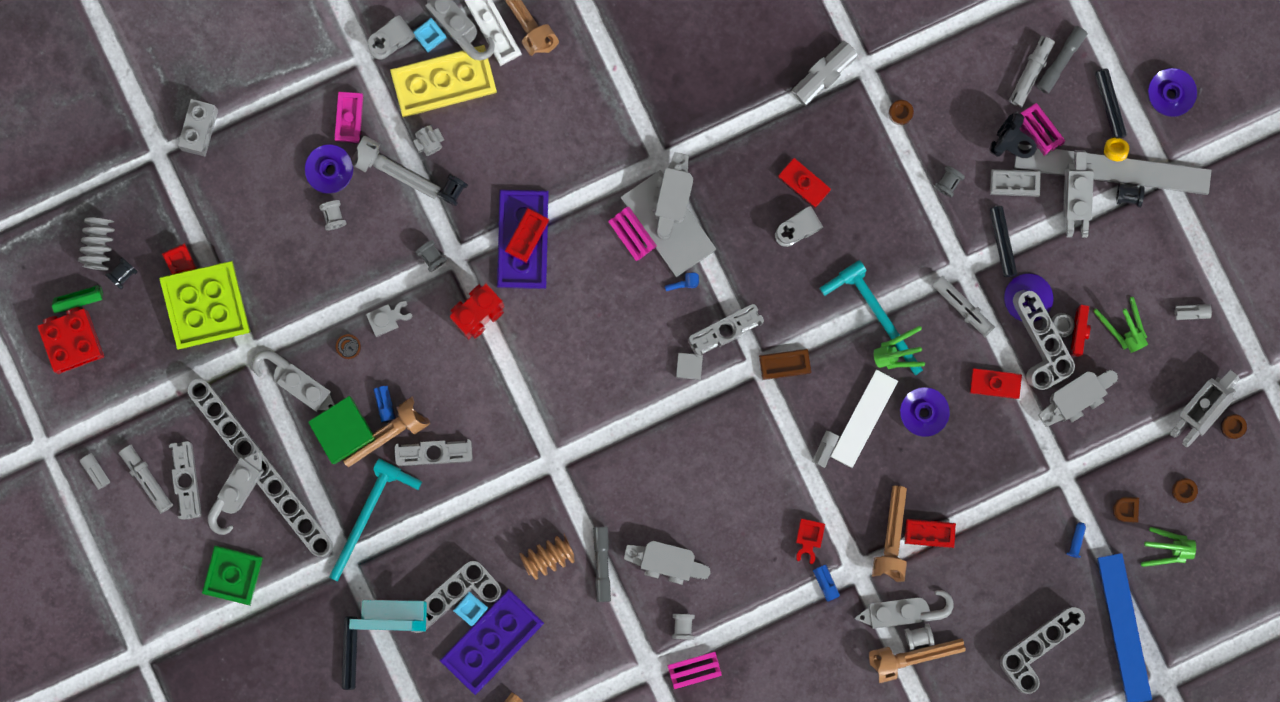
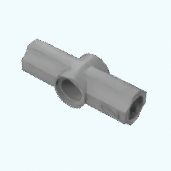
M843 40L826 58H821L809 70V74L792 89L791 92L795 98L807 106L824 88H829L840 77V73L858 57L857 52L849 43Z

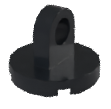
M1015 111L1007 117L997 131L998 141H992L989 150L991 154L999 157L1006 150L1020 158H1030L1035 154L1037 150L1036 138L1021 128L1024 115ZM1028 141L1032 147L1028 150H1022L1019 148L1018 143Z

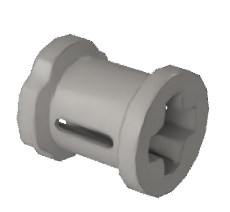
M339 200L326 202L319 206L320 211H323L326 221L325 230L338 229L347 224L346 220L342 218Z
M673 614L675 633L672 635V639L694 640L692 635V619H695V615Z
M929 624L914 630L905 629L906 641L910 651L914 650V647L925 644L934 645V638Z

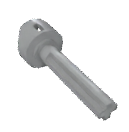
M363 136L357 147L358 151L355 152L352 158L354 167L366 173L367 169L373 165L376 169L387 173L435 200L441 187L380 155L378 149L381 144L368 136Z

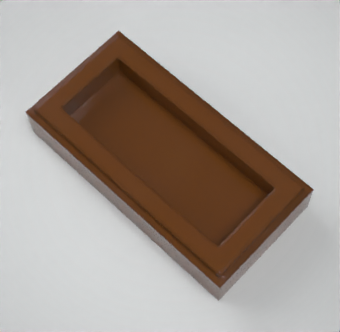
M808 349L759 355L762 381L811 374Z

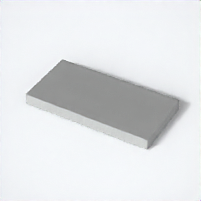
M659 170L621 196V200L626 207L631 208L657 245L655 247L677 278L717 249L688 208L685 220L679 224H673L672 232L668 239L662 240L658 237L657 228L659 220L655 219V212L651 211L654 197L659 198L661 188H657L659 174H663V172Z

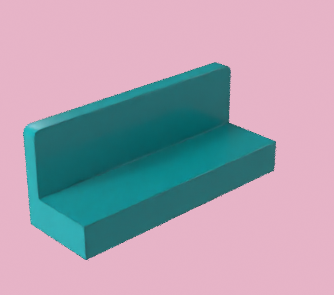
M362 600L361 619H350L349 629L426 631L427 602Z

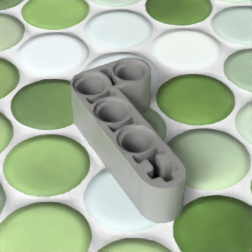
M1018 291L1013 297L1014 307L1043 359L1042 362L1028 370L1026 380L1030 386L1045 390L1069 377L1074 371L1075 364L1039 296L1033 291ZM1024 297H1029L1031 299L1028 301L1029 307L1022 304L1023 302H1025ZM1040 316L1043 320V325L1036 330L1033 326V321L1036 317ZM1052 338L1054 340V347L1047 351L1045 349V342L1047 339ZM1063 359L1066 367L1062 372H1058L1056 364L1059 360ZM1042 371L1045 376L1044 381L1041 384H1037L1035 376L1038 372Z
M470 561L466 563L424 600L427 602V613L433 616L431 620H429V617H426V630L472 589L481 599L491 603L501 597V586L479 562ZM475 565L480 568L481 574L479 578L472 580L468 577L467 570ZM453 582H459L462 586V591L458 596H452L449 593V585ZM488 584H493L497 588V594L493 598H487L483 593L484 587ZM435 598H439L443 602L442 610L437 613L430 609V602ZM411 631V632H414V633H422V632H424V631Z
M1076 607L1062 610L1003 653L1000 658V666L1019 692L1031 694L1038 689L1040 685L1039 678L1030 664L1082 627L1085 622V615L1082 610ZM1068 613L1076 614V624L1068 623L1063 628L1060 623H1064L1070 618ZM1050 626H1054L1058 630V636L1054 640H1050L1046 635V631ZM1031 640L1035 641L1038 645V651L1033 655L1029 654L1026 650V645ZM1010 655H1014L1018 659V665L1014 669H1010L1006 665V659ZM1026 675L1030 676L1033 680V685L1028 690L1021 686V679Z

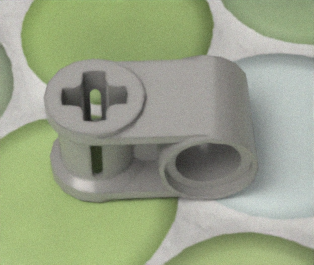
M400 15L396 16L369 37L368 47L370 54L375 59H385L397 49L408 44L415 37V34ZM376 43H379L380 45L383 44V45H384V48H383V49H380L379 47L376 48L375 44H376Z
M809 206L783 222L776 230L775 239L779 245L789 247L803 238L818 232L823 228V225L812 207ZM784 229L786 232H792L790 239L788 237H782Z

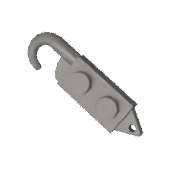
M427 0L426 9L468 56L474 60L481 61L486 60L493 54L495 44L491 37L487 38L489 47L484 52H479L472 46L471 42L476 37L477 29L453 0Z
M263 350L254 356L252 368L257 376H262L258 368L259 362L262 359L270 360L277 365L274 372V381L316 412L319 410L326 411L330 405H335L330 395L331 391L276 352Z
M258 451L248 457H241L218 494V498L208 514V524L215 533L225 535L233 529L232 525H229L227 528L219 527L217 517L221 511L232 514L242 508L264 472L262 469V451Z
M936 590L935 594L943 596L946 600V606L941 610L930 611L927 602L923 598H911L869 604V607L856 616L855 619L872 626V629L941 620L951 614L954 602L948 592Z

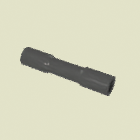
M1075 26L1057 58L1036 87L1043 93H1050L1066 64L1088 35L1087 31L1083 28Z
M608 527L593 528L596 556V602H611L608 569Z

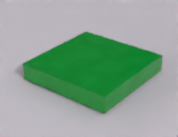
M348 396L308 422L332 464L338 463L375 439L351 396Z
M214 545L202 594L251 606L263 557Z

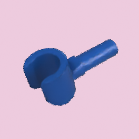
M686 273L685 281L665 285V289L670 291L684 287L696 288L699 285V275L697 273Z

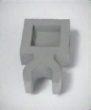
M406 301L399 302L394 310H391L389 304L366 314L376 337L399 328L397 320L407 321L413 317L411 313L407 315L400 313L401 308L408 305Z

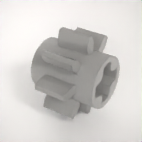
M430 125L415 133L417 139L413 143L418 153L424 151L425 155L429 156L442 148L440 142L444 141V138L439 128L433 130Z

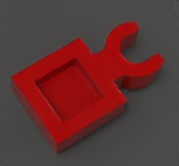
M806 519L800 520L796 543L803 546L796 554V561L800 562L801 555L808 553L810 555L809 564L814 563L815 553L813 552V547L821 548L825 523Z

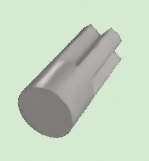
M1210 304L1176 305L1174 310L1176 320L1210 319L1212 316Z
M826 431L812 462L825 468L839 436Z
M92 453L80 460V463L98 490L110 483V480Z

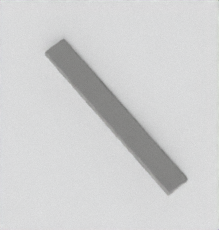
M1018 144L1022 150H1028L1032 147L1030 145ZM1037 147L1035 154L1030 158H1020L1015 155L1014 169L1040 171V173L1065 176V169L1068 168V164L1074 163V151L1055 149L1044 156ZM1086 153V163H1091V169L1094 171L1093 180L1121 182L1128 185H1141L1203 195L1209 194L1212 170L1127 158L1123 161H1112L1105 155Z

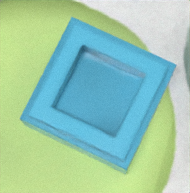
M432 18L413 31L415 38L427 52H430L447 38Z
M469 592L453 611L470 626H473L488 607Z

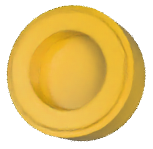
M1111 138L1106 141L1104 154L1112 161H1123L1127 158L1130 148L1125 140Z

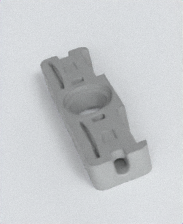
M751 304L691 335L688 343L696 357H701L702 354L716 348L718 345L721 347L741 337L746 331L758 326V323L761 326L764 319L762 315L758 314L757 306ZM724 324L729 325L733 330V334L729 337L722 336L719 332L720 326Z
M467 439V443L465 441H453L446 444V441L420 442L421 446L419 444L401 445V447H399V444L395 445V461L398 466L462 463L473 460L472 442ZM437 446L440 448L441 455L438 459L431 460L428 458L427 450L429 447Z
M188 441L172 443L169 445V448H173L172 457L175 469L172 470L174 492L176 495L179 494L178 504L181 516H178V518L181 520L201 517V506L193 445ZM182 474H189L191 476L192 483L189 487L183 488L179 485L178 480Z

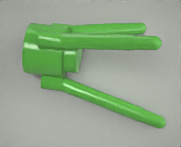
M1130 297V303L1137 328H1135L1127 309L1122 310L1131 330L1124 334L1126 339L1117 332L1098 309H1094L1095 315L1120 342L1123 350L1128 348L1133 353L1148 345L1147 335L1143 329L1134 297Z
M918 326L890 341L881 343V348L874 349L876 365L879 368L887 366L888 369L925 366V362H896L901 356L921 352V347L898 352L895 347H891L919 332L922 327Z
M1154 527L1149 528L1151 532L1178 541H1174L1173 544L1146 541L1144 545L1154 548L1172 549L1173 555L1177 557L1141 562L1142 567L1176 562L1185 563L1186 559H1194L1196 554L1195 540L1187 539V536L1177 535Z

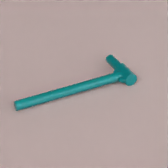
M860 260L841 271L837 277L819 288L822 294L826 296L844 283L855 284L891 340L900 336L863 280L867 270ZM904 340L895 344L899 351L909 349ZM913 354L903 356L906 362H918ZM910 367L914 375L923 371L922 367Z
M380 458L377 460L373 471L378 478L329 578L338 582L386 482L390 483L398 480L419 490L423 481L402 472L400 468Z

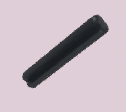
M1107 68L1096 71L1095 75L1112 136L1116 139H1122L1126 137L1127 133L1111 76Z
M994 206L989 211L1003 276L1006 278L1017 275L1004 209L1002 206Z
M346 616L344 618L343 690H354L356 688L358 629H349L350 619H358L355 616Z

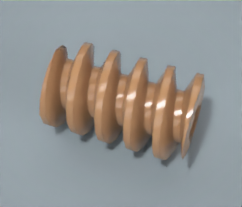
M565 534L564 541L558 536L555 537V545L547 540L546 549L540 544L537 545L536 554L531 549H528L527 558L522 553H519L528 575H531L535 580L539 579L538 571L544 576L548 575L547 567H550L554 572L557 571V562L562 567L566 566V558L571 563L575 562L574 553Z

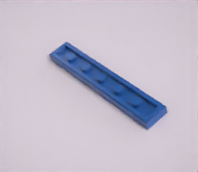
M1123 554L1099 557L1097 561L1126 702L1152 700Z

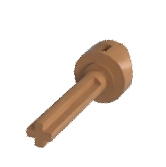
M505 0L527 34L523 38L522 44L530 56H533L535 53H549L559 44V40L548 24L538 26L522 0Z
M413 396L396 407L399 417L374 432L375 439L342 459L344 464L350 467L406 428L413 434H416L430 425L429 418L418 414L414 410Z
M892 486L884 556L874 557L872 577L881 576L884 573L894 579L895 582L905 581L907 562L898 558L907 491L905 487Z
M962 638L896 655L892 653L890 647H884L870 651L869 661L870 665L878 672L879 683H884L898 678V668L901 669L909 665L965 652L966 649Z

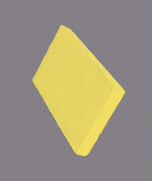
M484 45L474 47L479 52L486 51ZM464 50L390 69L402 117L497 93L488 58L481 61L474 60Z

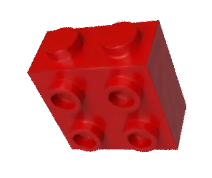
M487 284L483 286L477 285L469 293L470 298L465 303L460 301L450 310L452 312L449 316L451 321L468 340L472 336L474 339L479 337L486 330L484 325L490 320L495 322L504 313L503 308L505 306L503 301Z
M80 307L66 311L67 315L57 318V316L48 317L43 320V324L37 326L52 369L57 374L105 357L89 312L85 309L81 310Z

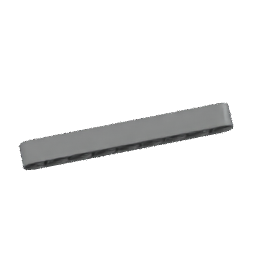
M194 379L189 383L187 390L190 398L239 460L243 456L248 457L258 451H262L208 382L203 379ZM200 384L205 385L206 393L202 397H196L194 394L196 386ZM213 404H220V414L211 416L209 413L210 407ZM229 423H234L236 425V432L231 436H227L224 432L225 426ZM244 442L251 444V452L247 455H241L239 451L240 445ZM262 451V461L265 462L267 469L260 476L257 484L309 551L318 557L328 556L333 550L332 540ZM273 481H279L282 485L281 491L277 494H272L269 490L270 484ZM289 500H294L297 504V509L292 514H288L284 508ZM306 519L310 520L312 529L308 533H302L300 523ZM319 539H324L327 542V549L322 553H318L315 550V543Z

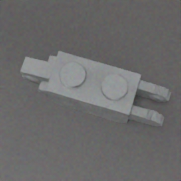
M1074 150V163H1069L1068 168L1065 169L1063 213L1066 218V237H1072L1074 234V220H1081L1080 233L1082 237L1087 238L1089 220H1092L1094 171L1091 169V163H1086L1085 150Z
M674 152L669 167L665 168V173L659 174L657 188H661L659 198L654 197L651 211L655 212V219L659 220L657 235L662 240L670 237L674 223L679 224L685 220L693 184V177L688 173L689 155Z
M1109 370L1098 377L1092 372L1084 373L1051 395V404L1038 415L1045 427H1048L1061 420L1064 422L1069 419L1072 423L1084 415L1082 410L1088 406L1094 409L1105 402L1102 397L1108 394L1106 389L1117 382V373Z
M1230 370L1222 379L1217 377L1215 380L1213 378L1208 380L1180 414L1181 420L1172 429L1170 435L1177 438L1187 426H1190L1192 430L1182 443L1185 447H1189L1199 435L1203 436L1234 400L1233 395L1236 390L1233 387L1240 380L1239 376Z
M652 541L646 547L627 545L624 560L641 566V569L645 570L644 575L659 579L661 574L669 576V582L683 585V581H689L690 577L705 580L711 575L709 566L694 562L695 556L691 550Z

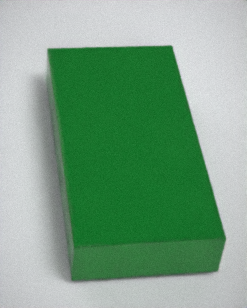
M96 285L55 297L52 303L54 314L102 300L101 285Z

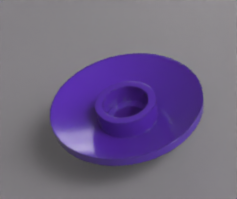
M1168 68L1158 72L1152 78L1148 87V98L1157 112L1165 116L1176 117L1185 114L1193 107L1197 98V87L1193 78L1185 71L1177 68ZM1168 90L1174 91V98H1169L1167 96Z
M323 145L316 148L310 153L305 163L307 181L314 189L322 193L331 194L341 191L348 185L353 175L351 157L344 149L336 145ZM334 166L335 172L331 175L328 174V167Z
M1019 275L1006 287L1004 294L1005 306L1008 312L1019 321L1022 320L1014 307L1013 297L1020 290L1035 292L1041 299L1047 313H1049L1053 305L1052 289L1048 282L1038 275ZM1024 297L1025 302L1022 304L1029 307L1028 300ZM1038 316L1034 319L1033 322L1041 320L1042 318Z
M927 387L915 389L902 401L900 407L902 423L908 431L917 436H933L939 433L949 420L950 410L948 402L935 389ZM920 409H927L928 416H920Z

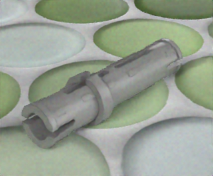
M1041 36L1034 52L1029 55L1027 66L1008 100L1011 104L1020 108L1023 107L1039 72L1046 66L1047 56L1055 44L1050 38Z
M941 276L933 284L932 287L965 318L964 321L967 324L973 325L984 338L995 328L980 313L981 309L979 307L975 308L944 276ZM947 290H949L963 305H960V304L947 292ZM965 308H967L981 323H979L978 321H976V320L965 310Z
M132 444L122 449L118 454L131 470L129 472L131 476L136 477L159 513L162 514L170 509L173 503H171L150 473L146 461H142Z

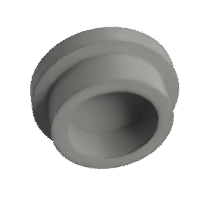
M1058 313L1052 317L1051 320L1061 338L1067 337L1073 332L1075 324L1070 315Z

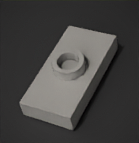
M991 169L990 195L1039 197L1040 171Z

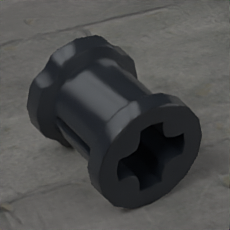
M449 174L446 186L437 196L447 203L457 206V199L462 190L468 187V184Z
M1120 182L1117 188L1116 204L1129 203L1141 208L1145 187L1141 185L1139 188L1124 186V183ZM1125 194H1133L1135 196H1126Z
M123 257L119 259L120 263L112 272L105 274L121 290L124 288L123 284L132 274L136 275L138 273Z

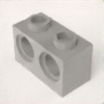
M194 99L190 100L178 147L182 151L206 157L219 111L215 105Z

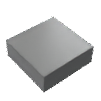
M678 353L676 378L701 380L703 355L696 357L695 354Z

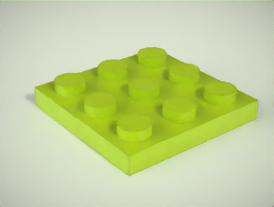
M233 260L159 278L177 350L250 333Z

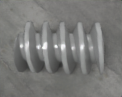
M95 217L84 219V223L90 227L83 228L82 230L84 234L88 235V237L81 238V242L87 245L79 249L81 253L86 255L78 258V262L84 264L82 267L103 271L109 269L102 262L110 261V258L105 256L104 252L112 250L105 243L113 241V238L107 236V233L115 231V229L108 226V223H113L114 221Z

